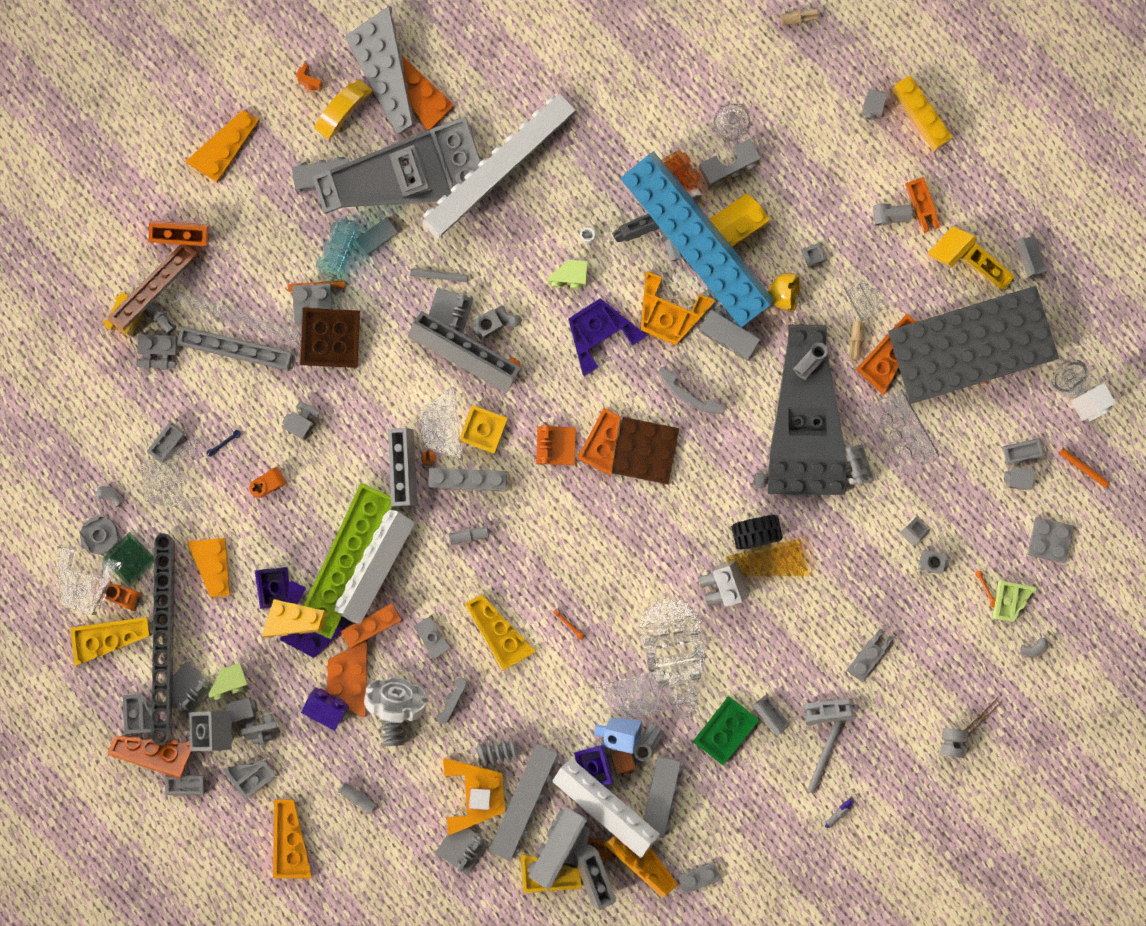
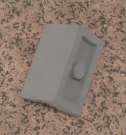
M1035 236L1025 239L1023 237L1019 238L1015 243L1027 277L1046 272L1047 269Z

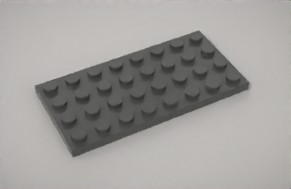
M1037 286L888 331L910 404L1059 359Z

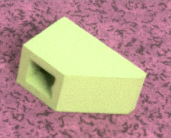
M566 261L548 277V284H551V287L562 288L563 285H569L571 289L586 287L588 261Z
M240 663L220 670L208 694L209 699L214 697V700L226 697L225 693L232 691L235 694L244 690L243 687L247 685Z

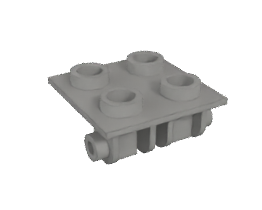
M437 288L429 315L463 334L473 298L467 297V295L462 293L456 294Z
M186 661L173 675L172 701L180 711H184L189 716V712H193L203 701L213 685Z
M467 828L452 835H447L435 853L455 866L457 870L467 875L489 842Z

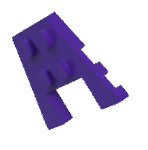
M601 298L568 318L584 377L599 368L589 350L613 334L622 330L632 346L647 337L643 331L635 327L633 323L625 319Z
M291 580L286 602L298 605L306 587ZM342 616L331 639L316 632L280 636V641L314 658L352 622Z

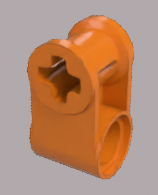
M277 466L253 480L249 485V490L253 496L261 498L285 486L287 481ZM256 484H259V486L263 485L261 493L258 491L254 492Z
M112 583L107 584L103 588L105 599L129 610L136 611L135 605L139 596H142V593ZM111 587L117 589V595L114 598L108 595V590Z

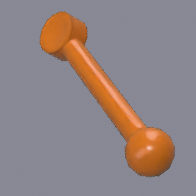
M977 571L975 575L980 579L991 601L990 606L995 607L996 600L993 599L982 577L983 573L982 571Z
M556 609L553 611L577 635L578 639L584 638V633L579 632Z

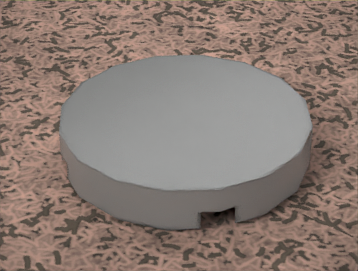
M99 516L86 521L80 533L83 547L87 551L98 555L106 554L113 550L119 538V532L114 522L106 517Z

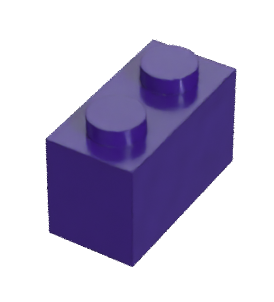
M315 687L309 694L301 713L335 731L340 725L349 704L345 703L341 698L328 694L326 690Z

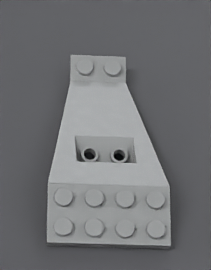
M464 116L315 175L312 178L325 214L343 207L435 203L444 195L448 197L452 193L451 189L458 182L462 184L466 180L464 177L471 170L475 172L479 168L478 164L481 162L467 118ZM409 159V164L405 166L404 161ZM415 177V182L411 184L410 179Z

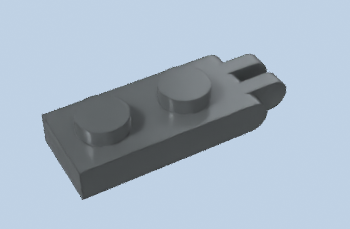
M647 214L619 226L617 230L613 231L612 235L616 242L630 241L651 231L658 230L660 227Z

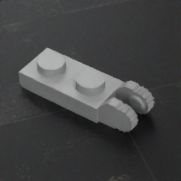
M879 629L873 638L868 640L846 669L847 672L860 682H863L885 653L884 650L893 640L889 636L881 647L877 646L875 642L882 636V629Z

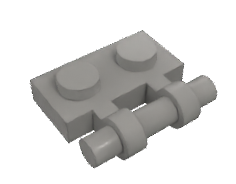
M138 334L137 354H144L145 358L144 360H136L137 367H144V369H151L153 367L161 368V370L176 367V361L168 360L169 356H176L177 336ZM152 355H162L161 360H151Z
M863 444L845 448L847 452L846 458L848 462L850 461L853 470L852 476L856 479L857 485L874 481Z

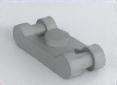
M457 678L455 680V691L453 694H448L444 702L447 704L444 712H440L436 717L439 723L444 724L448 722L467 686L466 679Z
M840 699L803 705L804 713L807 716L805 718L806 725L812 726L824 722L855 720L856 715L852 710L854 706L853 700ZM839 708H843L845 711L840 712ZM819 711L820 714L814 715V712Z

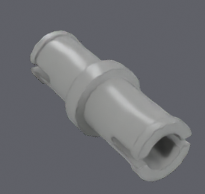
M155 301L146 308L153 316V321L159 323L167 335L177 328L167 317V312L161 310Z
M488 527L466 528L465 531L449 533L451 545L462 542L473 543L474 540L489 538Z
M346 782L338 791V793L351 800V804L354 806L355 804L369 814L377 805L365 797L362 791L358 792Z

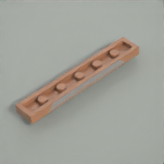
M180 244L108 316V321L121 331H124L197 258V252L187 245Z

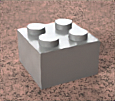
M231 710L189 712L190 751L232 750Z

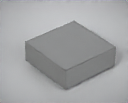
M820 243L801 250L808 268L826 261Z

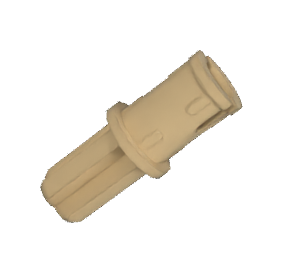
M798 9L797 12L781 14L782 26L796 23L801 25L802 22L819 19L817 9L804 11Z
M854 321L852 322V335L849 338L851 342L849 358L859 360L862 343H864L863 331L865 323Z

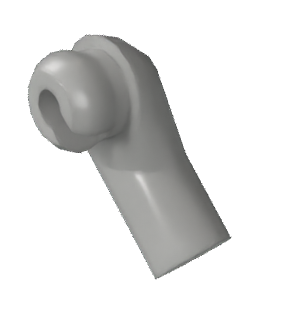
M503 305L495 309L503 325L517 327L521 324L522 318L519 315L507 314Z
M101 486L95 492L98 499H111L115 507L124 503L115 488Z
M1040 638L1033 647L1022 645L1020 655L1038 657L1047 651L1048 641L1045 638Z

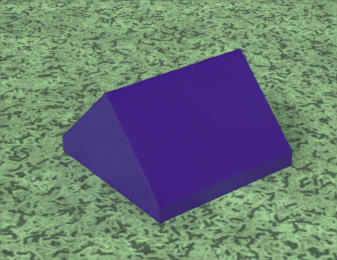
M288 568L255 570L260 609H271L273 600L286 602L290 583Z
M603 744L574 752L576 762L603 786L614 783Z

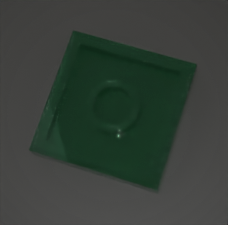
M129 532L102 560L130 587L154 563V556Z

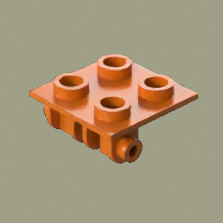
M537 426L536 464L574 465L576 427Z

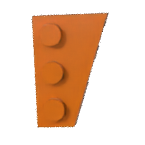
M603 408L577 459L611 477L621 416Z

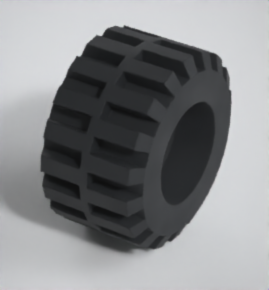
M773 514L734 523L731 526L735 546L739 550L771 544L783 539L778 515Z

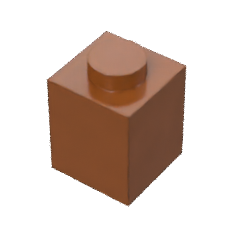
M619 750L610 751L617 774L621 773L622 776L632 774V770L636 768L631 753Z

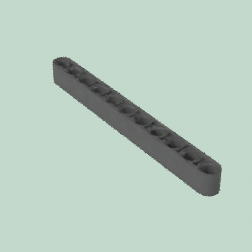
M165 533L159 534L155 538L151 716L152 741L156 745L162 746L170 743L172 739L175 542L171 536ZM168 538L169 545L162 548L160 545L161 540ZM168 557L169 564L166 567H161V559ZM167 576L169 579L168 584L161 586L160 579ZM166 595L168 603L162 606L159 600L162 596ZM162 615H167L168 622L165 625L159 623V618ZM162 634H166L168 637L165 644L159 643V637ZM165 653L167 661L164 664H160L158 658L161 654ZM161 673H166L167 680L164 683L158 681V676ZM161 692L167 695V699L163 703L158 701V695ZM160 712H165L166 714L164 722L158 721L157 716ZM160 731L166 734V739L163 742H159L157 739Z

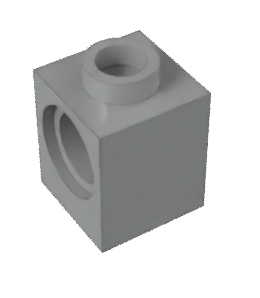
M868 89L861 115L872 121L880 119L887 93Z
M493 309L473 320L475 324L472 327L478 337L482 336L483 339L503 328ZM490 321L492 326L490 329L485 330L481 327L482 323Z
M1016 467L1009 468L1004 474L1006 488L1032 490L1035 470Z
M922 550L918 570L939 575L943 574V571H947L949 560H946L947 555ZM932 557L936 558L939 562L937 568L930 566L929 561Z
M251 697L226 704L227 710H231L232 723L256 716L255 712L258 711L255 700L252 701Z

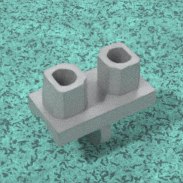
M272 714L262 716L263 724L256 726L254 718L245 719L244 729H241L245 740H252L253 744L260 743L261 748L266 747V741L272 740L271 735L280 733L279 726Z

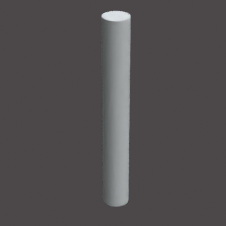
M412 268L410 276L459 282H467L468 275Z

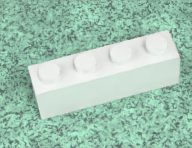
M1105 383L1071 401L1081 420L1088 419L1089 422L1111 411V406L1116 403Z

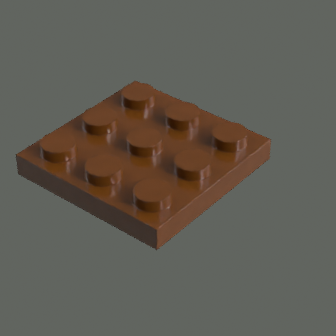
M302 308L299 365L358 368L360 311Z
M623 417L612 474L668 485L679 428Z

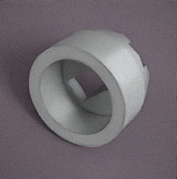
M755 473L753 487L759 489L766 487L767 483H764V480H768L767 476L762 473Z

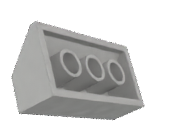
M567 806L565 810L560 809L555 818L559 820L555 827H550L546 835L549 837L546 845L541 844L537 851V854L540 855L536 862L532 861L527 870L530 872L529 878L548 890L552 886L587 821V817Z

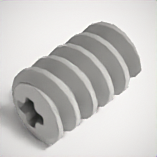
M379 719V722L385 723L384 726L380 727V730L385 731L384 734L380 735V738L386 739L381 745H404L400 744V742L405 740V737L399 736V734L404 732V729L399 728L404 722L397 723Z
M509 738L508 744L505 743L504 739H501L500 745H498L496 740H493L492 746L486 741L485 747L482 746L481 742H478L479 765L483 761L484 765L488 766L489 760L495 765L497 759L500 764H503L504 758L510 763L512 757H514L516 762L518 761L516 742H513L512 738Z

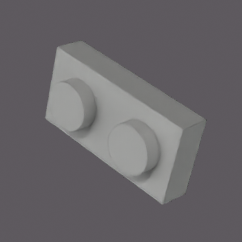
M714 862L677 875L684 894L720 881Z

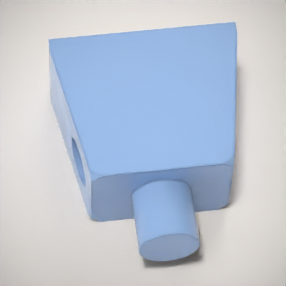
M610 718L607 726L596 724L595 736L604 737L605 747L633 754L641 738L642 721Z

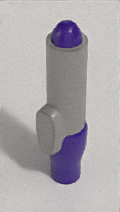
M851 798L844 802L826 821L825 828L832 827L840 818H843L848 813L851 805L854 803Z

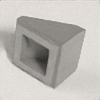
M915 517L900 534L914 546L930 530Z

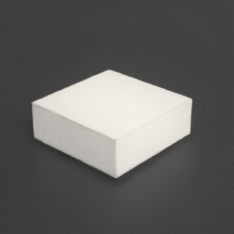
M471 789L469 809L489 810L490 790Z

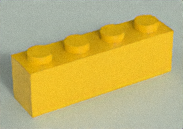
M909 75L895 84L892 92L933 152L949 143L953 136L912 76Z

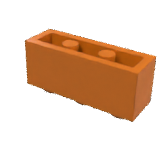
M152 220L149 223L148 242L206 246L209 243L210 224Z
M391 603L364 618L361 624L355 623L342 630L341 633L349 648H353L398 624L402 619L394 604Z

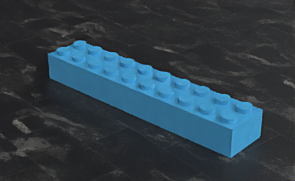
M655 151L648 154L620 178L741 328L772 304L774 300L769 292Z

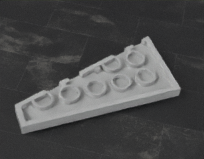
M388 6L344 37L396 133L401 134L414 126L415 121L411 102H409L408 86L404 78L405 71L400 46L395 33L396 26L392 19V6Z

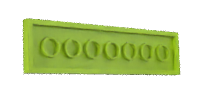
M360 483L304 603L305 607L327 612L322 631L316 633L329 639L332 638L342 617L334 611L336 602L342 597L347 582L351 580L355 573V567L361 562L365 549L371 544L375 531L379 529L383 522V516L392 508L391 496L363 483Z

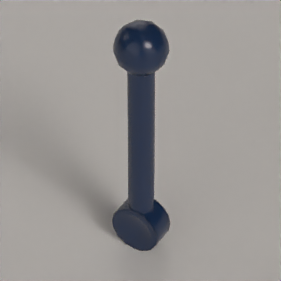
M235 430L229 438L215 448L207 450V455L209 457L213 456L214 452L235 437H240L241 432Z

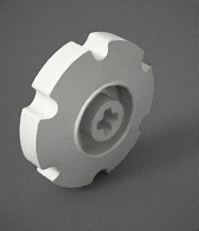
M389 677L388 680L377 679L367 686L364 704L371 714L380 715V719L402 723L403 720L414 721L424 714L427 695L419 685H412L409 680Z

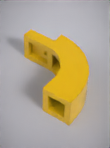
M360 79L354 83L350 82L329 103L314 128L329 140L340 131L350 113L371 96L373 90Z

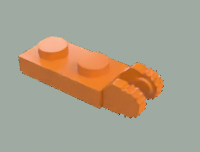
M924 177L905 183L923 232H929L925 220L927 216L931 217L932 225L935 229L940 228L936 209Z

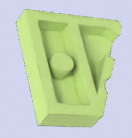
M999 581L993 619L1014 622L1019 615V611L1027 604L1026 601L1036 591V587Z

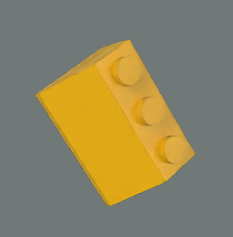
M746 193L712 216L710 221L731 247L734 248L768 225L770 218L760 204Z

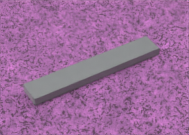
M181 326L177 341L178 346L289 371L293 354L291 351Z

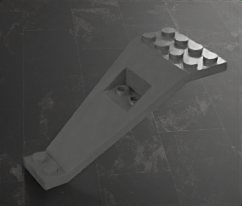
M788 324L787 348L769 453L768 494L845 495L847 458L828 353L825 361L806 380L801 379L793 370L810 351L812 345L823 343L826 346L827 325ZM819 350L813 352L817 357L823 356V353ZM795 419H801L799 423L794 422ZM815 419H819V420H820L819 423H814L813 421H814Z

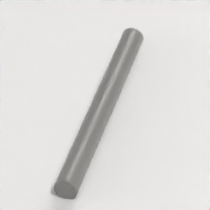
M834 721L807 791L813 794L843 721Z

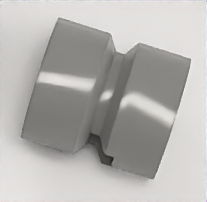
M943 728L942 739L944 743L941 744L940 755L965 758L966 747L964 743L967 742L968 731Z

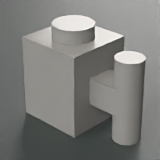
M299 401L296 407L302 410L301 414L298 415L292 411L291 414L285 416L282 423L285 430L305 441L314 425L307 419L310 415L317 418L320 412Z

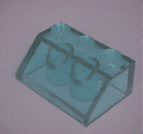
M338 218L336 222L332 223L330 233L332 234L329 240L326 239L323 245L324 254L318 258L316 263L319 274L337 281L341 280L361 230L358 222Z

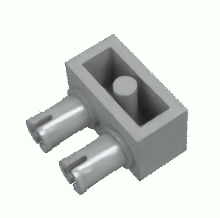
M737 560L720 564L712 570L713 573L698 577V581L702 582L700 584L701 588L714 584L718 586L719 591L705 594V601L709 600L706 602L708 606L723 602L724 606L727 607L741 603L749 597Z

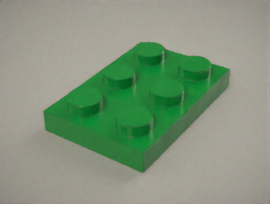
M727 696L692 742L724 766L759 719L730 696Z

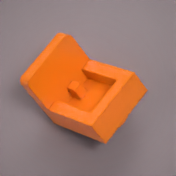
M304 63L302 67H299L296 74L299 84L305 86L304 89L310 92H315V90L321 92L323 87L322 81L308 76L310 68L308 64Z

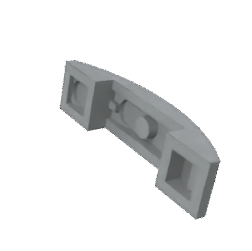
M662 366L660 367L659 374L663 382L681 401L703 412L722 414L725 408L710 398L706 404H703L676 386L674 382L677 376Z

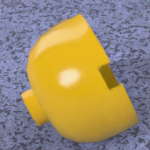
M783 273L774 279L773 284L769 285L768 292L774 300L773 304L779 309L791 312L796 310L798 302L794 303V300H796L797 294H800V277H797L798 274Z

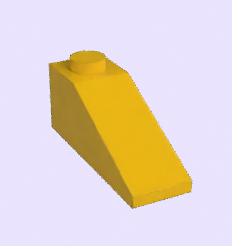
M977 243L960 258L1002 291L1006 289L1015 277L1014 274Z

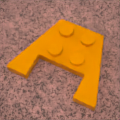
M646 271L641 331L676 346L714 304L715 300L699 293L692 311H689L655 296L663 277Z
M447 758L443 759L444 777L465 775L467 816L447 817L448 835L505 813L503 773ZM471 789L490 790L489 810L469 809Z

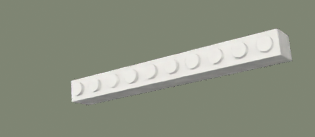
M561 94L556 98L554 96L549 98L545 103L547 106L544 109H537L532 115V120L529 122L527 120L524 121L518 128L520 131L516 134L511 133L505 139L507 143L502 147L498 145L491 152L493 155L489 159L484 158L478 164L479 168L475 172L471 170L464 177L466 180L462 184L458 182L451 189L452 193L448 197L444 195L437 202L438 206L434 210L430 208L424 213L423 216L425 218L422 223L437 239L444 235L574 114L575 109Z

